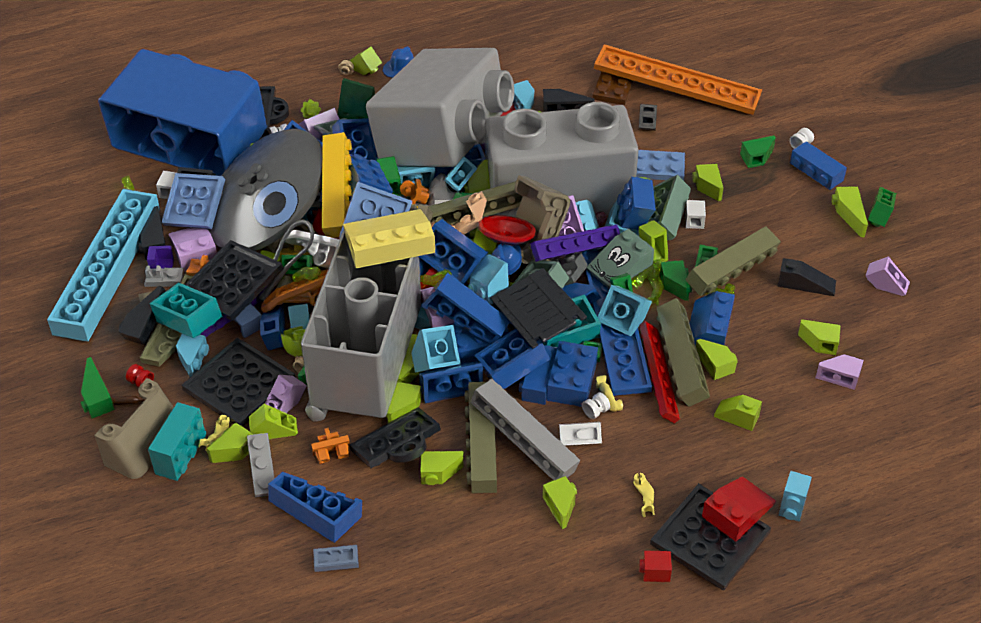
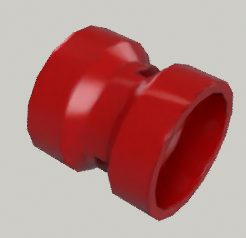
M133 364L126 373V380L131 384H136L138 388L146 378L154 380V373L144 370L138 364Z

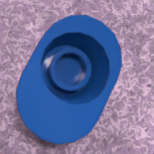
M406 46L405 48L393 51L391 59L383 66V73L387 77L393 78L414 58L410 48Z
M499 244L492 253V256L508 263V276L516 272L522 263L519 245Z

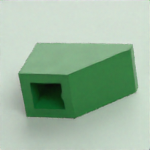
M775 135L742 142L740 155L748 168L765 165L774 150Z
M390 156L376 159L393 190L392 194L403 196L400 192L401 179L395 157Z
M683 260L661 262L659 276L662 288L682 300L688 301L689 293H692V287L686 281L689 271L688 268H685Z

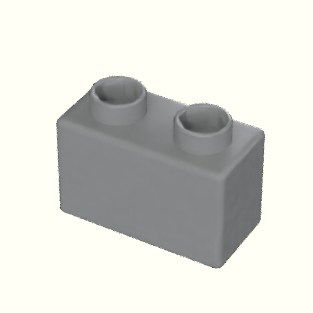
M495 48L423 49L366 103L377 157L394 156L397 166L455 167L476 143L483 141L485 137V120L489 117L501 116L503 112L510 110L513 104L514 82L508 71L501 70L497 50Z
M591 102L583 105L580 109L538 112L532 109H518L506 116L489 117L485 120V158L488 160L490 189L515 182L518 175H521L567 196L573 195L575 202L591 201L595 215L605 216L609 215L625 184L629 182L631 177H636L639 149L627 109L624 105L612 106L604 102Z
M345 231L342 232L301 341L309 401L312 406L383 418L387 415L422 303L419 256L355 268Z

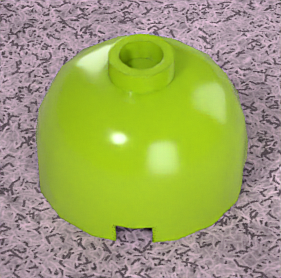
M303 326L290 328L281 334L284 349L295 357L303 356L301 341L306 330L303 329Z

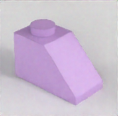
M889 256L869 264L866 277L876 289L901 296L906 295L910 282Z
M844 354L820 362L816 378L855 390L864 360Z

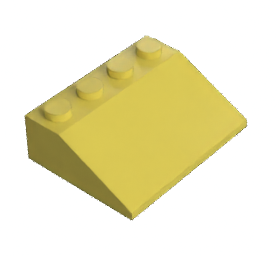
M421 209L343 224L355 268L435 253V235L430 221Z

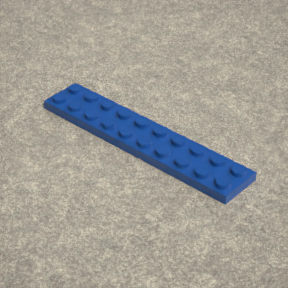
M605 247L581 252L587 265ZM585 269L588 285H594L601 296V299L592 303L593 310L598 317L609 288ZM601 323L599 338L602 344V352L613 396L652 392V384L638 328L632 336H629Z

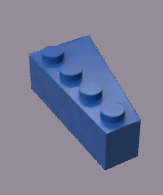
M449 273L437 283L421 305L425 309H428V307L437 311L436 315L442 318L445 315L454 320L453 324L458 327L469 328L471 334L490 344L502 336L509 324L507 318L500 311Z
M281 472L268 484L269 502L334 543L362 517L361 499L355 498L353 500L347 498L344 493L327 491L324 486L319 484L313 486L308 484L307 480L288 473Z

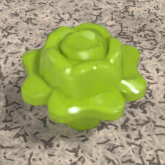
M311 99L308 102H303V107L301 108L303 117L311 118L318 115L321 111V108L318 107L319 103Z

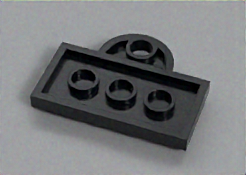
M259 86L267 128L262 136H268L271 124L280 123L288 117L289 106L284 99L275 97V86Z
M418 407L349 445L351 451L370 468L378 466L388 459L394 462H408L418 458L425 452L427 447L425 439L439 432L441 428L437 421Z

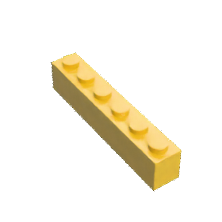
M344 132L323 135L322 230L325 236L331 238L339 237L350 205L349 196H352L351 186L349 185V181L352 180L351 171L349 170V166L352 165L349 150L352 149L350 139H347Z

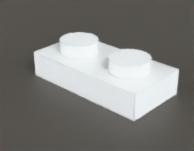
M601 422L559 424L560 441L564 446L602 443Z

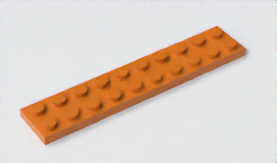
M605 44L594 63V69L601 72L624 77L754 115L762 93V89Z

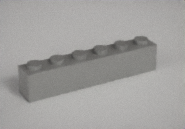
M493 379L475 389L471 403L553 480H557L564 476L568 478L575 472L580 462L576 455L566 448L559 439L552 435L545 426L539 423Z

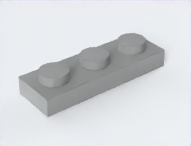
M268 433L247 435L255 497L269 496L268 484L274 479Z

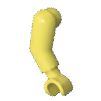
M606 375L597 376L596 388H599L601 393L608 398L610 410L612 412L623 410L622 400L615 401L609 385L606 384Z
M221 415L216 422L214 433L208 439H200L198 447L204 445L206 446L205 451H207L212 442L216 441L229 428V417Z
M636 473L633 483L643 495L644 506L642 507V516L646 517L645 512L647 511L655 515L653 505L654 489L643 473H640V477Z

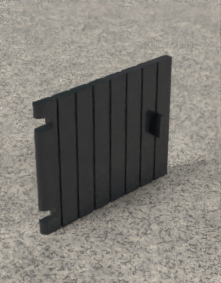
M544 268L535 271L528 277L490 297L494 305L532 349L538 346L537 340L540 339L544 343L576 324L574 319L577 317L580 321L587 318L583 311Z

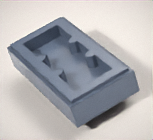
M357 545L313 549L315 572L359 568Z

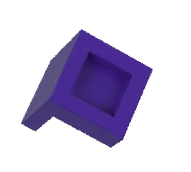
M149 246L147 262L150 269H156L157 266H161V269L173 268L174 255L171 246Z

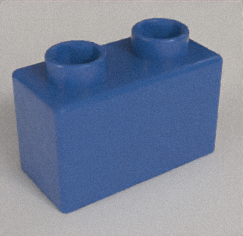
M146 49L139 50L98 99L108 136L114 148L176 167L212 170L216 176H222L229 165L244 150L250 147L251 143H255L261 138L267 128L260 87L257 80L241 71L232 70L226 72L193 63L190 59L180 54L168 56Z

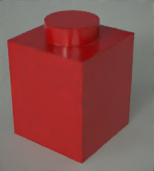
M644 551L643 559H639V573H643L644 582H670L672 573L671 551Z

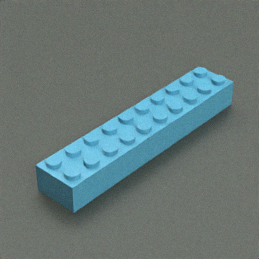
M122 189L47 319L52 335L89 341L139 250L140 234L154 206H158L160 211L157 194Z

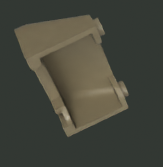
M518 175L515 191L523 197L515 217L528 221L536 229L535 236L531 240L518 244L521 248L522 263L529 264L532 259L535 260L530 243L558 237L571 202L567 195L528 177Z
M148 378L144 380L138 389L140 397L145 399V401L122 427L115 424L104 425L94 435L104 466L131 479L142 477L152 466L148 448L174 408L160 386Z

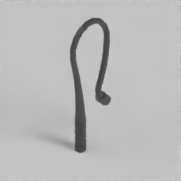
M296 221L285 233L273 259L275 261L278 260L286 239L296 226L306 224L310 230V239L306 247L288 262L284 269L264 289L259 296L260 300L264 301L271 294L289 268L312 245L314 229L309 221Z

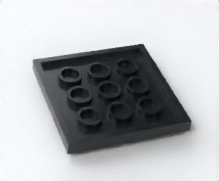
M230 240L185 285L215 297L222 316L233 321L271 283L284 267L282 263Z
M237 337L181 386L183 391L219 415L229 417L231 423H237L243 427L249 421V416L265 404L278 375L295 377V373Z
M698 483L651 538L650 545L660 551H671L672 559L724 591L768 536L771 527L758 520L735 542L702 517L704 502L714 492Z

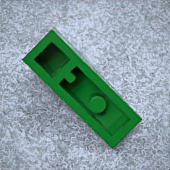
M879 187L868 216V220L872 225L885 227L894 209L897 193Z
M89 357L86 361L81 390L84 401L80 403L84 413L89 412L91 419L115 409L111 396L92 358Z

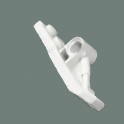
M293 230L285 242L291 245H303L306 247L310 239V233ZM314 234L312 245L307 251L313 256L316 265L329 269L339 239Z

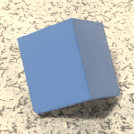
M251 304L234 319L240 325L244 338L260 330L262 315Z

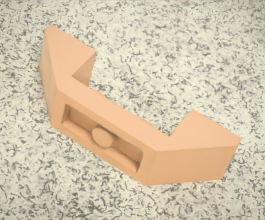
M482 191L472 194L466 201L472 214L465 215L458 223L451 225L463 235L478 227L479 221L482 220L487 202ZM434 221L430 223L431 227L435 224Z

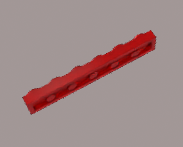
M644 321L640 324L641 338L645 346L644 351L647 355L648 367L651 371V381L655 388L659 413L662 418L676 423L680 420L659 332L656 327Z

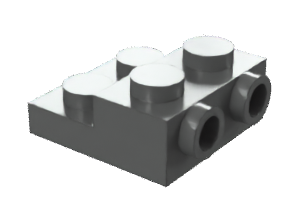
M582 253L569 254L564 258L550 260L559 262L568 275L569 280L564 286L575 283L588 266Z

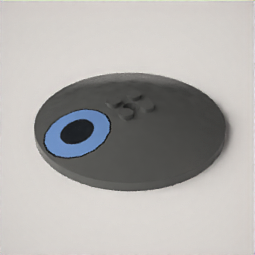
M287 129L272 133L244 150L224 171L222 176L225 178V183L212 229H207L214 243L222 249L232 240L253 251L259 250L281 238L292 224L302 219L314 203L322 187L323 146L311 133L300 129Z

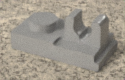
M146 266L144 285L145 287L175 286L177 283H181L185 274L184 268L161 269V266H157L156 269H150V266Z

